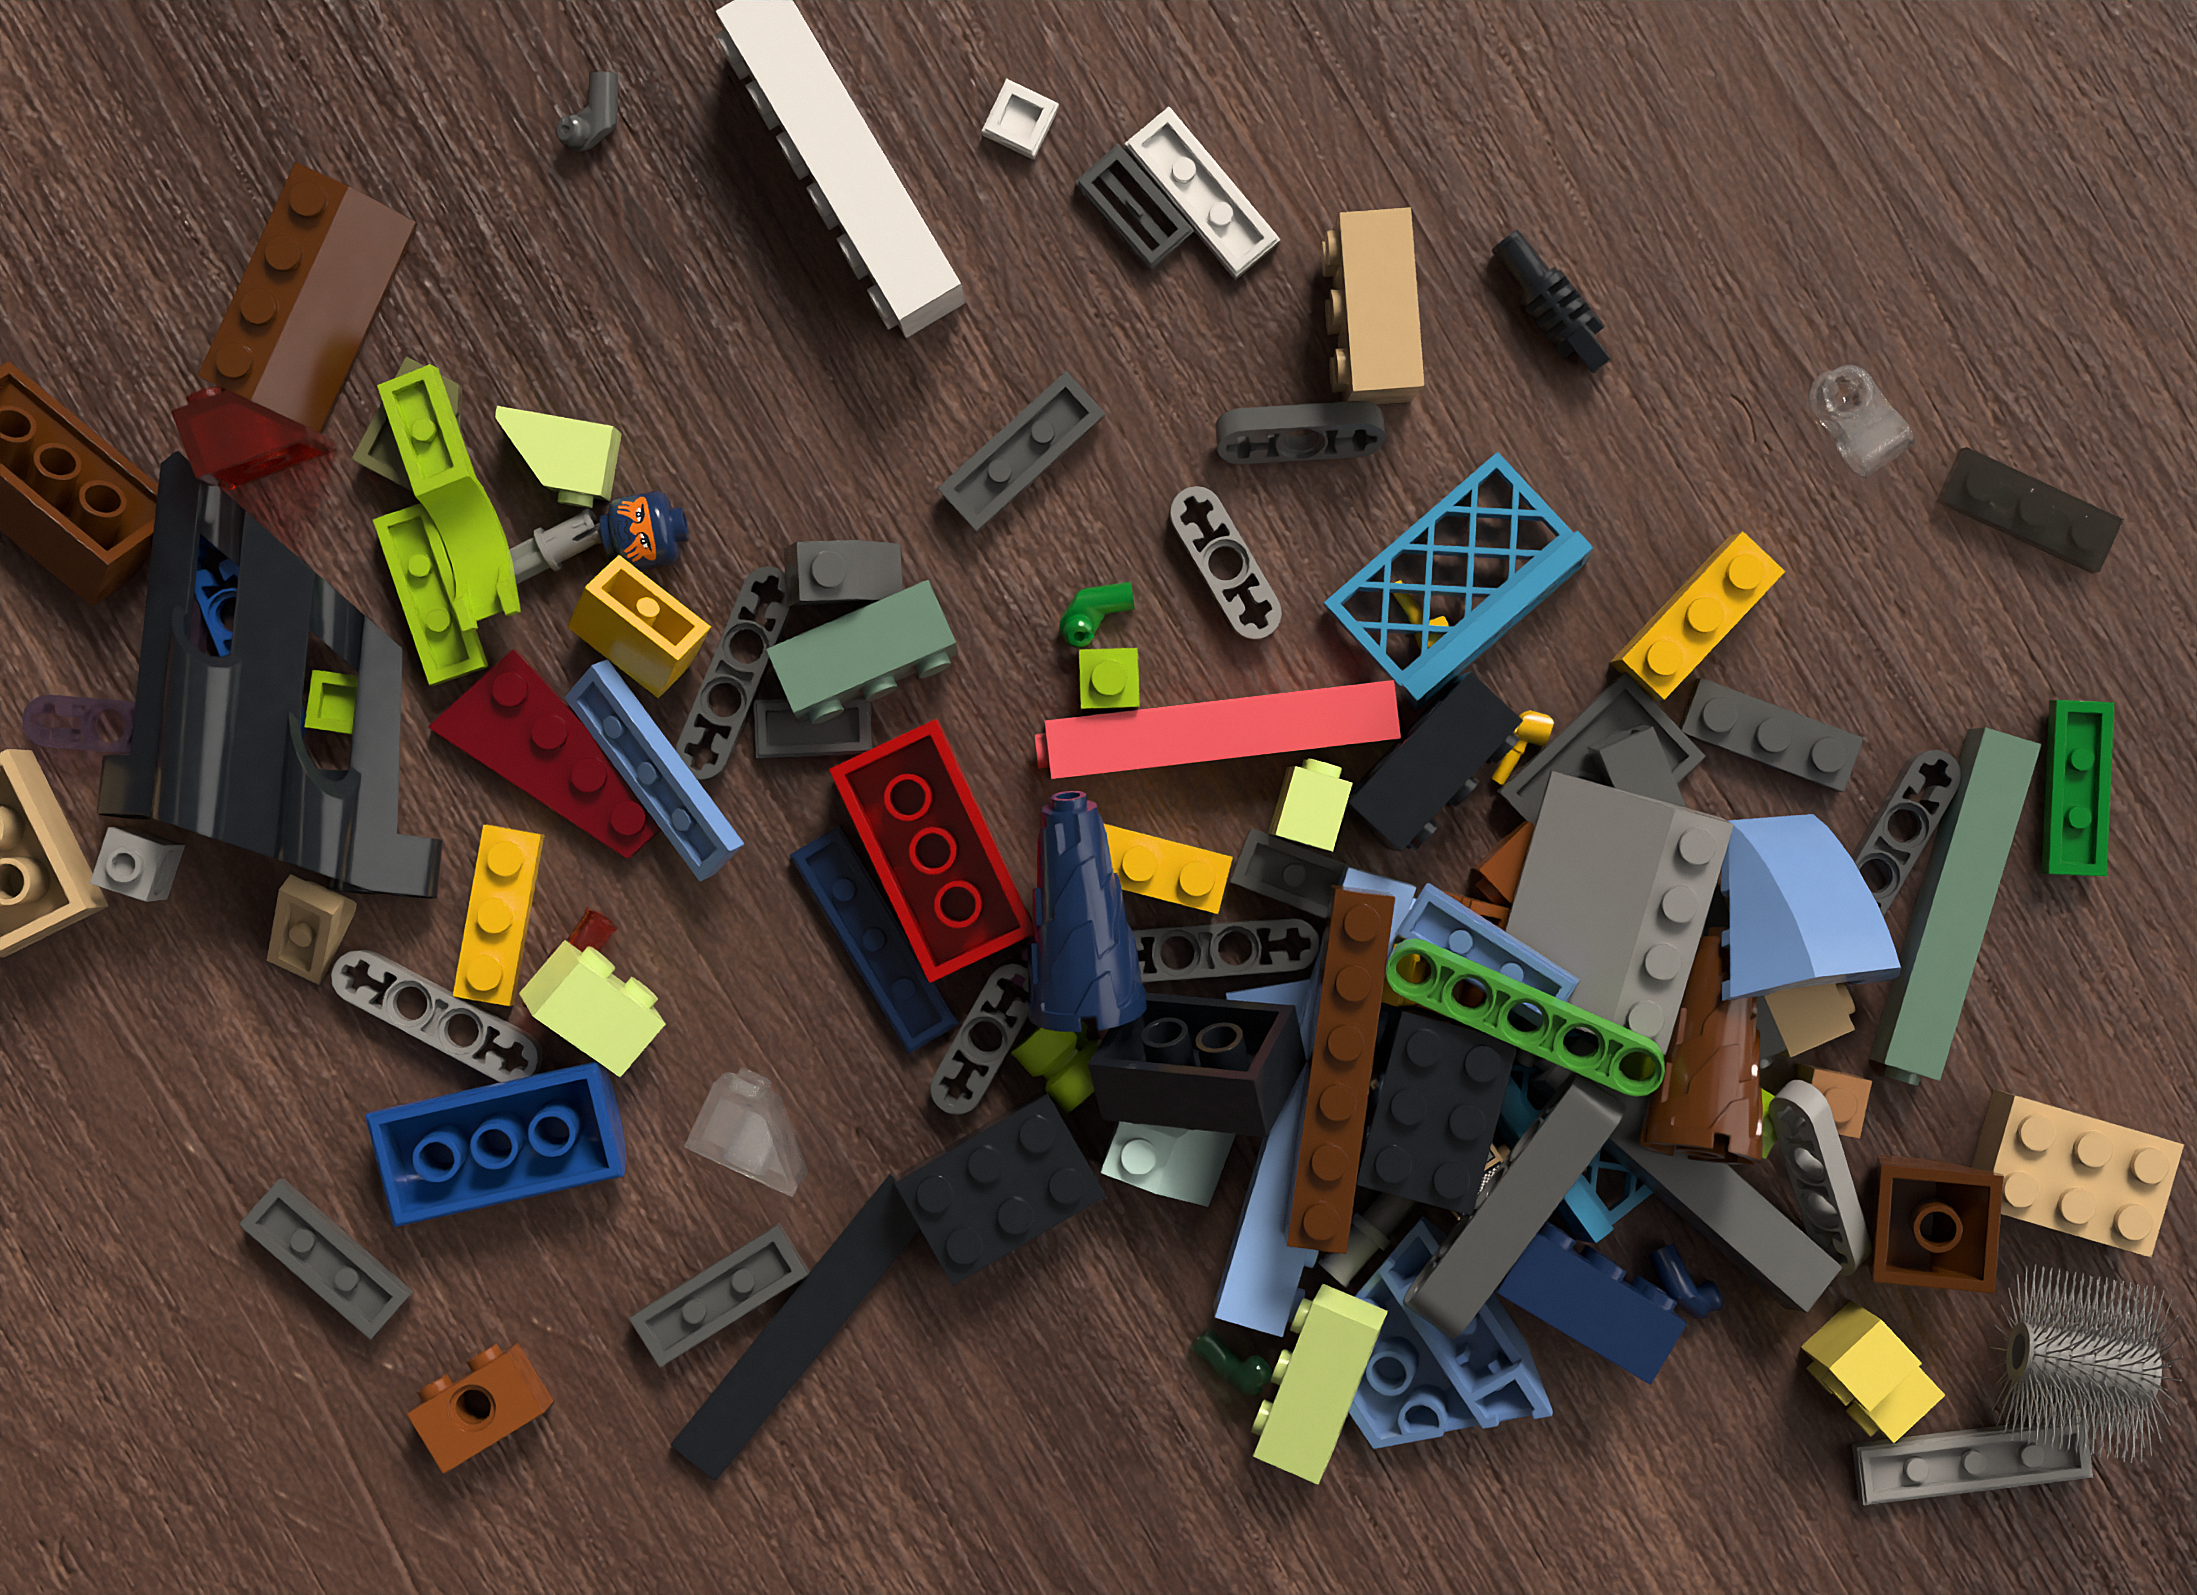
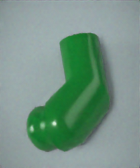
M1131 581L1083 588L1076 592L1060 618L1059 631L1065 642L1075 648L1085 647L1092 642L1094 633L1106 614L1135 610Z

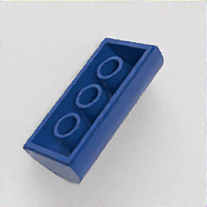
M597 1061L370 1111L365 1114L393 1227L624 1176L626 1171L625 1139L616 1095L606 1068Z

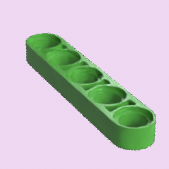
M1416 938L1404 940L1397 944L1390 953L1386 969L1387 981L1392 989L1402 997L1627 1095L1635 1097L1648 1095L1655 1091L1663 1081L1665 1073L1663 1052L1658 1044L1648 1037L1425 940ZM1409 954L1421 955L1429 962L1432 972L1422 982H1408L1398 973V961ZM1467 978L1478 980L1485 987L1487 998L1483 1003L1475 1007L1461 1005L1456 1001L1452 992V988L1458 981ZM1519 1003H1530L1540 1010L1543 1021L1539 1027L1532 1031H1521L1511 1025L1508 1020V1012ZM1578 1027L1590 1029L1598 1037V1047L1588 1055L1579 1056L1567 1050L1563 1041L1568 1031ZM1631 1052H1642L1651 1057L1655 1067L1654 1071L1647 1078L1633 1080L1622 1073L1619 1067L1620 1061Z

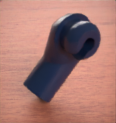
M1675 1244L1662 1247L1648 1255L1666 1294L1677 1301V1305L1692 1318L1705 1319L1708 1318V1313L1722 1308L1724 1301L1716 1284L1713 1281L1707 1280L1695 1286Z

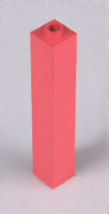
M1394 680L1046 720V733L1035 734L1038 768H1050L1051 779L1395 740L1400 739L1401 735Z

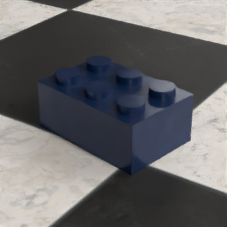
M1546 1220L1496 1287L1495 1291L1651 1385L1687 1325L1673 1311L1678 1302L1666 1295L1665 1291L1637 1274L1631 1283L1624 1280L1623 1278L1627 1271L1591 1246L1586 1244L1581 1253L1574 1250L1573 1246L1576 1241L1566 1235L1567 1233Z

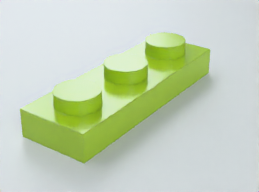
M422 503L373 519L429 685L435 686L488 668L489 666L477 631L464 633L461 630L452 604L456 597V582L452 564L441 535Z

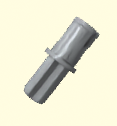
M587 508L581 514L547 531L540 527L534 530L533 538L509 549L513 560L516 584L550 567L557 571L562 568V561L596 544L603 543L600 523L595 525L593 523L596 520L594 513Z

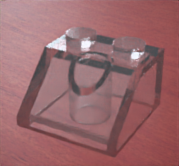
M740 1068L738 1074L726 1072L714 1081L684 1147L793 1197L803 1184L808 1170L781 1096L769 1090L772 1083L770 1080L744 1068Z

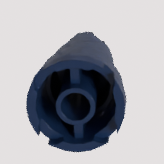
M1059 792L1051 795V803L1042 807V828L1037 840V888L1032 889L1033 944H1028L1029 1020L1036 1026L1060 1032H1082L1081 1020L1096 1018L1097 1031L1121 1026L1139 1018L1147 1010L1146 992L1142 982L1135 937L1130 925L1127 924L1120 879L1117 873L1113 871L1107 832L1101 815L1098 814L1097 804L1087 800L1085 792Z

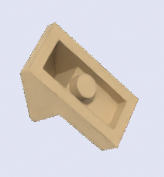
M290 874L279 889L267 961L319 985L324 979L353 918L357 903L334 891H329L315 882L305 881Z

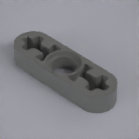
M1366 401L1238 408L1221 415L1215 424L1218 454L1222 459L1233 464L1364 457L1380 450L1386 441L1382 410L1377 405ZM1298 429H1311L1314 431L1305 436L1295 437L1287 435L1289 432Z
M1010 959L996 967L934 1074L930 1087L931 1095L936 1105L943 1111L950 1114H964L977 1106L1028 1017V998L1024 995L1019 994L1016 996L1006 1015L1017 1017L1016 1023H1012L1001 1011L984 1007V1003L988 1000L994 1008L999 1004L1006 992V986L1000 982L1001 977L1011 980L1015 974L1022 975L1025 978L1023 989L1029 993L1027 961ZM982 1021L995 1024L1002 1033V1045L997 1050L991 1052L979 1050L971 1041L970 1032L972 1026ZM957 1050H960L966 1058L956 1056ZM968 1059L977 1064L966 1085L973 1094L970 1095L963 1092L956 1099L948 1094L951 1085L948 1081L944 1080V1077L946 1076L951 1079L957 1077ZM979 1065L988 1066V1072H984Z

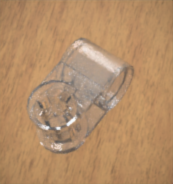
M1854 365L1840 366L1818 375L1811 383L1808 391V403L1812 412L1833 438L1844 460L1860 477L1868 479L1915 443L1914 435L1907 422L1889 404L1871 376L1863 368ZM1844 383L1850 392L1844 396V403L1837 404L1833 396L1839 390L1838 385Z

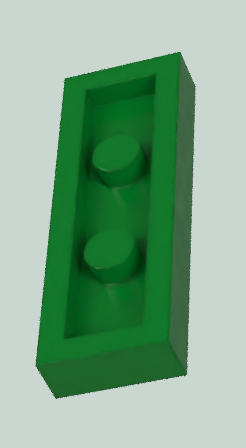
M2049 700L2042 850L2043 874L2107 877L2115 702Z

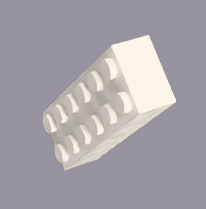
M734 0L718 9L716 13L724 29L716 33L715 36L723 48V53L739 80L748 75L752 78L753 81L745 86L768 129L771 130L780 125L783 130L781 134L776 136V139L798 179L801 180L807 175L812 179L813 184L806 187L827 228L830 230L839 225L844 234L836 238L856 277L858 280L867 275L871 278L874 286L868 288L867 292L887 329L889 330L898 325L907 338L965 304L959 279L793 0Z

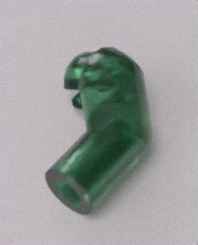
M1212 1327L1207 1328L1198 1335L1190 1346L1217 1377L1244 1396H1256L1262 1393V1386L1267 1385L1271 1381L1272 1369L1262 1357L1253 1355L1244 1363Z

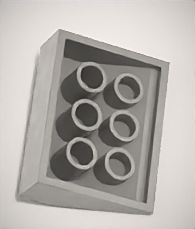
M1550 770L1504 931L1580 979L1566 1002L1648 1037L1657 1043L1663 1054L1666 1055L1734 824L1721 817ZM1578 1027V1028H1577V1029H1580V1030H1583V1031H1586V1032L1595 1034L1593 1031H1591V1030L1588 1029V1028H1584V1027Z

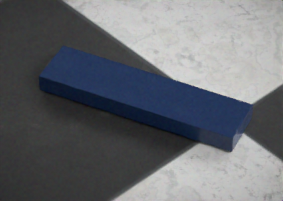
M842 826L835 827L790 854L791 859L908 1054L958 1025L959 1021L935 981L929 983L905 931Z

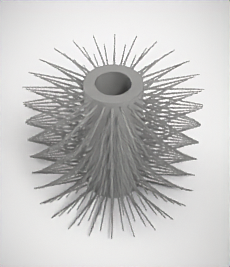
M2035 1264L2029 1304L2026 1267L2024 1316L2021 1310L2019 1278L2017 1274L2019 1302L2017 1298L2016 1300L2020 1311V1323L2017 1320L2009 1288L2016 1324L2011 1319L2015 1325L2013 1328L2001 1305L2012 1333L2009 1338L1999 1329L2008 1338H2004L2008 1341L2007 1349L1991 1347L2007 1351L2006 1360H2001L2002 1363L1989 1369V1371L2005 1363L2007 1371L1990 1391L2008 1373V1377L2001 1382L2003 1383L2008 1379L1993 1409L2010 1379L2012 1380L1996 1426L1999 1424L2008 1397L2014 1389L2003 1437L2005 1436L2010 1413L2016 1402L2011 1442L2013 1441L2014 1428L2021 1409L2019 1442L2022 1440L2023 1425L2028 1414L2029 1432L2027 1441L2029 1444L2031 1427L2036 1414L2037 1433L2035 1436V1446L2037 1445L2038 1431L2044 1415L2045 1436L2043 1447L2046 1445V1433L2052 1417L2053 1436L2051 1445L2053 1449L2055 1430L2060 1417L2061 1436L2059 1439V1450L2061 1445H2063L2062 1435L2068 1419L2069 1435L2067 1437L2068 1445L2066 1450L2068 1451V1449L2070 1450L2072 1428L2076 1420L2077 1440L2074 1450L2076 1449L2077 1453L2079 1434L2084 1421L2085 1439L2082 1446L2084 1447V1455L2085 1449H2087L2086 1438L2092 1422L2093 1438L2091 1440L2092 1448L2090 1455H2092V1450L2094 1454V1440L2096 1439V1431L2100 1424L2101 1435L2099 1438H2101L2098 1454L2100 1452L2101 1457V1450L2104 1447L2103 1437L2108 1424L2109 1442L2106 1451L2108 1450V1459L2109 1452L2111 1453V1438L2116 1425L2117 1441L2114 1448L2116 1447L2114 1459L2116 1458V1453L2118 1458V1443L2121 1444L2120 1434L2124 1427L2125 1446L2122 1458L2124 1456L2125 1462L2126 1450L2128 1451L2127 1440L2132 1425V1463L2133 1453L2135 1458V1438L2138 1439L2136 1431L2139 1420L2142 1463V1441L2145 1448L2143 1439V1408L2147 1418L2152 1456L2149 1424L2153 1433L2154 1430L2148 1416L2147 1405L2150 1404L2159 1439L2162 1443L2152 1402L2160 1413H2163L2170 1426L2156 1395L2158 1390H2160L2177 1405L2162 1390L2167 1391V1389L2160 1386L2161 1379L2182 1381L2162 1377V1368L2171 1367L2166 1365L2183 1358V1356L2163 1365L2161 1362V1357L2181 1335L2172 1344L2169 1343L2159 1350L2178 1315L2159 1346L2155 1347L2159 1335L2168 1324L2167 1322L2162 1328L2172 1300L2159 1331H2155L2157 1319L2163 1307L2161 1302L2164 1290L2156 1319L2150 1329L2151 1316L2154 1312L2152 1308L2157 1293L2155 1292L2154 1295L2155 1286L2153 1288L2151 1307L2145 1322V1303L2148 1295L2146 1297L2148 1285L2146 1286V1291L2144 1288L2143 1306L2138 1317L2137 1305L2139 1300L2137 1302L2140 1286L2138 1289L2137 1284L2136 1299L2134 1296L2135 1304L2130 1316L2129 1299L2132 1292L2130 1282L2129 1291L2127 1289V1303L2122 1315L2121 1299L2124 1293V1281L2120 1284V1298L2114 1313L2113 1300L2115 1298L2114 1291L2117 1281L2113 1280V1291L2111 1292V1300L2106 1312L2105 1296L2109 1284L2106 1277L2104 1296L2098 1311L2100 1276L2099 1280H2097V1290L2092 1306H2090V1287L2093 1278L2091 1276L2089 1288L2087 1287V1297L2084 1305L2082 1304L2084 1273L2082 1281H2080L2076 1304H2074V1287L2077 1272L2073 1275L2072 1291L2067 1301L2066 1285L2069 1273L2066 1271L2064 1289L2059 1300V1269L2057 1284L2051 1300V1275L2053 1268H2051L2049 1283L2043 1297L2044 1267L2042 1268V1277L2035 1300ZM2039 1292H2040L2039 1310H2037V1306H2036V1305H2037L2038 1296H2039ZM2048 1293H2049L2048 1308H2047V1310L2045 1311V1309H2046V1303H2047V1298H2048ZM2032 1296H2033L2034 1308H2033V1312H2032V1316H2031V1313H2030V1312H2031V1304H2032ZM2063 1296H2064L2063 1312H2062V1316H2061L2060 1309H2061V1304H2062V1300H2063ZM2071 1301H2072V1313H2071L2070 1316H2069L2070 1307H2071ZM2086 1304H2087L2086 1321H2085V1319H2084V1317H2085V1316H2084V1313H2085V1308H2086ZM2041 1309H2042V1312H2043V1313H2042V1318H2041V1320H2040V1312H2041ZM2096 1309V1317L2093 1321L2094 1311ZM2064 1315H2066L2065 1325H2064ZM2108 1316L2110 1317V1325H2109V1326H2108V1322H2109V1321H2108ZM2142 1320H2143V1328H2142V1330L2140 1331L2141 1322H2142ZM2149 1321L2147 1337L2145 1338V1329ZM2137 1329V1337L2135 1340V1330ZM2158 1331L2157 1336L2153 1340L2154 1334ZM2168 1345H2170V1346L2160 1355L2159 1352H2161L2164 1348H2166ZM2020 1391H2021V1402H2020V1406H2019V1408H2018V1410H2017L2018 1400H2019V1394H2020ZM2026 1399L2025 1410L2023 1415V1402ZM2033 1399H2034L2035 1407H2034V1412H2033V1416H2032V1406H2033ZM2050 1402V1408L2047 1419V1406ZM2057 1402H2058L2059 1411H2058V1415H2057V1419H2056V1410H2057ZM2127 1404V1414L2125 1416V1408ZM2073 1406H2074V1411H2073V1415H2072V1422H2071V1409H2072ZM2081 1406L2083 1410L2082 1418H2080ZM2097 1409H2098L2097 1418H2096V1420H2095V1413L2097 1412ZM2135 1409H2137L2136 1423L2134 1426V1413ZM2129 1414L2131 1417L2130 1424H2128ZM2119 1416L2121 1417L2120 1428H2119Z

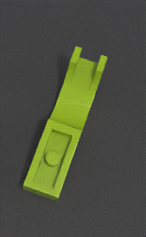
M429 364L377 385L415 497L431 516L448 552L456 582V597L452 604L462 632L469 633L477 630V621L504 611L506 616L510 617L521 613L513 560L505 533L490 499L476 478L439 369Z

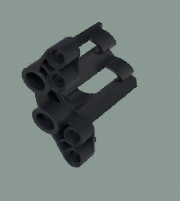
M179 451L171 454L160 465L130 755L103 756L97 814L126 819H156L326 875V889L329 891L437 899L443 840L397 834L403 649ZM200 534L239 567L231 653L223 657L207 655L199 651L189 641ZM309 630L358 672L349 770L317 769L308 756L302 740L300 717Z

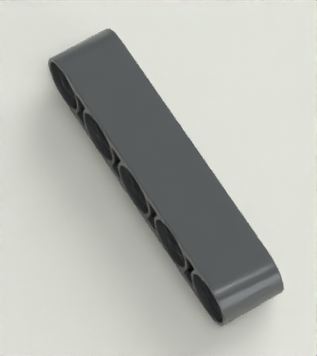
M1573 1071L1557 1088L1478 1194L1473 1215L1463 1214L1416 1277L1404 1297L1403 1304L1453 1340L1458 1337L1469 1325L1612 1134L1624 1115L1626 1105L1589 1078Z

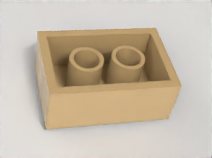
M1411 207L1341 212L1332 230L1326 231L1325 242H1321L1323 277L1333 276L1334 290H1330V299L1325 301L1326 329L1328 335L1337 334L1338 349H1335L1334 357L1330 358L1329 362L1332 393L1342 392V402L1366 401L1375 405L1412 402L1424 387Z
M7 749L0 752V958H3L108 907L100 887L90 884L93 873L32 750Z
M1994 1089L1971 1167L2004 1175L2001 1214L2152 1258L2184 1144Z

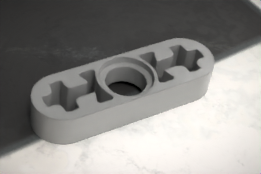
M1195 486L1184 489L1175 497L1170 509V522L1233 631L1247 640L1266 638L1275 631L1281 620V605L1219 498L1211 490L1204 487ZM1189 499H1193L1197 505H1203L1206 502L1209 504L1212 511L1206 515V523L1212 533L1216 532L1220 526H1223L1228 536L1212 540L1201 552H1198L1193 544L1195 541L1204 539L1198 525L1189 523L1185 526L1180 518L1186 513L1187 509L1184 502ZM1218 548H1232L1240 555L1242 569L1240 574L1234 579L1220 580L1211 573L1208 565L1209 557ZM1249 575L1253 576L1258 585L1246 590L1250 598L1256 605L1266 602L1270 608V611L1264 616L1267 626L1262 629H1258L1254 623L1244 626L1240 622L1239 616L1244 613L1245 606L1238 594L1231 602H1228L1222 593L1223 591L1239 587Z

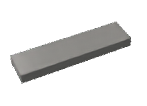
M2060 1418L2055 1430L2053 1449L2051 1445L2053 1436L2052 1419L2048 1425L2046 1445L2044 1447L2045 1420L2041 1422L2036 1446V1421L2032 1423L2029 1444L2027 1441L2029 1422L2023 1425L2022 1440L2020 1442L2021 1423L2015 1425L2012 1442L2013 1424L2007 1425L2004 1437L2006 1425L1901 1437L1895 1443L1889 1439L1852 1443L1858 1501L1863 1505L2093 1478L2088 1434L2086 1438L2087 1449H2085L2083 1455L2084 1447L2082 1446L2085 1439L2084 1421L2079 1434L2077 1453L2076 1449L2074 1450L2077 1440L2076 1420L2070 1437V1450L2066 1451L2068 1445L2067 1437L2069 1435L2068 1419L2062 1435L2063 1445H2061L2059 1450V1439L2061 1436Z

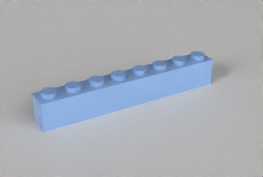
M1345 865L1338 886L1389 892L1395 896L1386 963L1387 969L1389 956L1394 944H1399L1401 938L1396 936L1395 933L1416 901L1413 898L1416 887L1406 882ZM1323 936L1298 1020L1306 1060ZM1380 1010L1375 1045L1380 1044L1388 1019V1012ZM1306 1064L1270 1133L1262 1139L1213 1304L1215 1318L1283 1337L1287 1321L1293 1323L1299 1305L1305 1297V1290L1297 1288L1303 1267L1313 1268L1319 1250L1289 1247L1286 1245L1283 1235Z

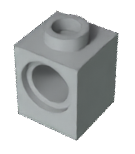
M108 827L90 884L145 902L167 900L185 844L133 827Z

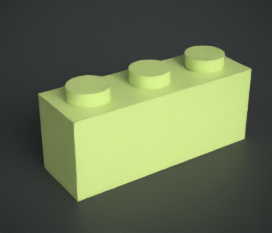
M1322 1284L1313 1301L1306 1298L1302 1299L1290 1331L1300 1334L1293 1352L1283 1349L1270 1381L1280 1385L1274 1403L1264 1399L1251 1430L1252 1433L1261 1436L1253 1457L1319 1485L1388 1313L1387 1310L1325 1284Z

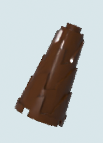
M1711 927L1707 937H1700L1666 1055L1663 1054L1665 1062L1663 1081L1655 1091L1650 1093L1641 1129L1640 1147L1673 1157L1674 1146L1676 1145V1151L1687 1154L1689 1160L1734 1165H1755V1162L1761 1164L1763 1150L1762 1089L1759 1087L1760 1030L1756 1028L1757 997L1722 1001V982L1730 980V949L1722 947V932L1730 928Z

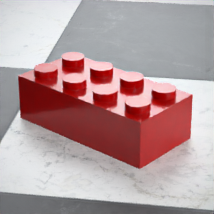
M934 719L829 769L929 983L1033 935V919L939 720Z

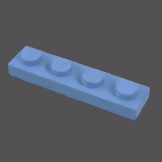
M606 659L592 665L564 697L698 880L701 882L715 875L744 845V842L609 660Z

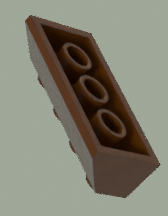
M295 162L197 376L317 432L323 433L418 224L352 187Z
M7 361L0 366V531L93 607L129 581L151 556L158 484L15 365Z

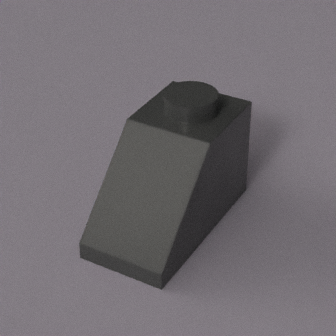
M863 540L795 542L784 548L787 607L870 604L903 590L900 544Z

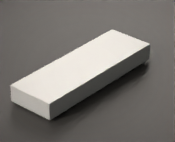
M1170 107L1166 108L1125 143L1124 148L1195 230L1194 232L1235 280L1280 243L1281 239Z

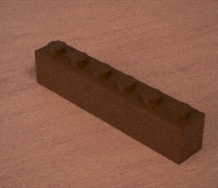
M1330 885L1283 1230L1286 1245L1289 1247L1347 1254L1395 904V896L1389 892Z

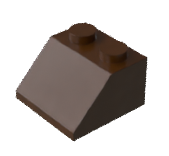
M1877 1155L1871 1229L1872 1252L1869 1256V1272L1872 1281L1995 1294L2004 1175L1939 1160Z

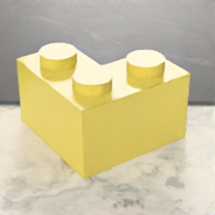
M1852 1300L1801 1346L1813 1360L1806 1368L1809 1373L1845 1406L1850 1402L1853 1403L1846 1412L1870 1437L1879 1431L1895 1443L1945 1396L1919 1367L1922 1363L1892 1330L1880 1318Z

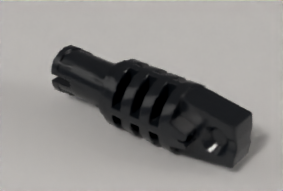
M1518 229L1491 250L1522 291L1518 295L1521 299L1519 303L1563 359L1575 351L1592 373H1596L1612 360L1611 356L1595 337V334L1602 330L1605 325L1561 269L1558 271L1556 267L1549 269Z

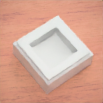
M1006 79L982 129V135L1035 160L1058 112L1059 104Z

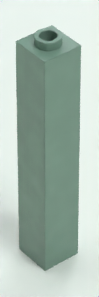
M1986 727L1971 728L1967 731L1958 761L1961 769V781L1958 790L1942 815L1899 957L1901 966L1900 977L1892 981L1869 1057L1871 1060L1887 1065L1884 1073L1886 1077L1916 1086L1919 1085L1921 1075L1941 1080L2041 748L2039 743Z

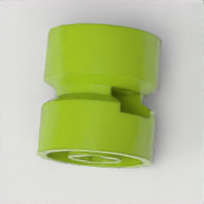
M1082 1020V1032H1060L1037 1026L1011 1052L1033 1077L1044 1076L1047 1079L1045 1091L1066 1113L1072 1111L1095 1091L1088 1063L1102 1041L1100 1039H1087L1086 1032L1088 1026Z

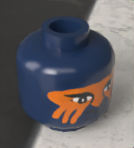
M661 491L646 492L614 499L609 506L608 514L600 516L601 534L609 561H613L620 555L639 571L673 564L678 559L680 553L679 543L689 541V529L684 508H672L669 498Z

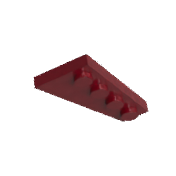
M512 649L428 726V728L627 859H631L662 831L576 713L517 649Z

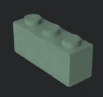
M929 580L766 649L798 722L801 723L810 719L812 725L826 722L843 713L842 704L860 696H864L865 701H873L892 693L898 688L896 681L916 672L919 678L935 675L951 665L949 658L958 655L956 641Z

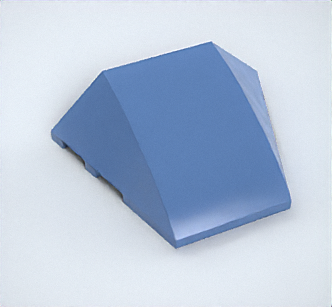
M1814 814L1728 820L1734 826L1721 866V893L1729 899L1730 929L1722 932V947L1730 949V980L1722 982V1001L1766 996L1783 989L1842 982L1858 985L1891 981L1900 977L1901 966L1876 900L1853 859L1837 837Z
M1424 1216L1420 1218L1355 1296L1388 1311L1349 1410L1350 1415L1373 1449L1441 1437L1444 1432L1479 1425L1484 1429L1498 1426L1501 1421L1528 1416L1538 1419L1549 1417L1553 1414L1528 1344L1494 1292L1465 1330L1453 1340L1403 1304L1408 1289L1448 1236Z

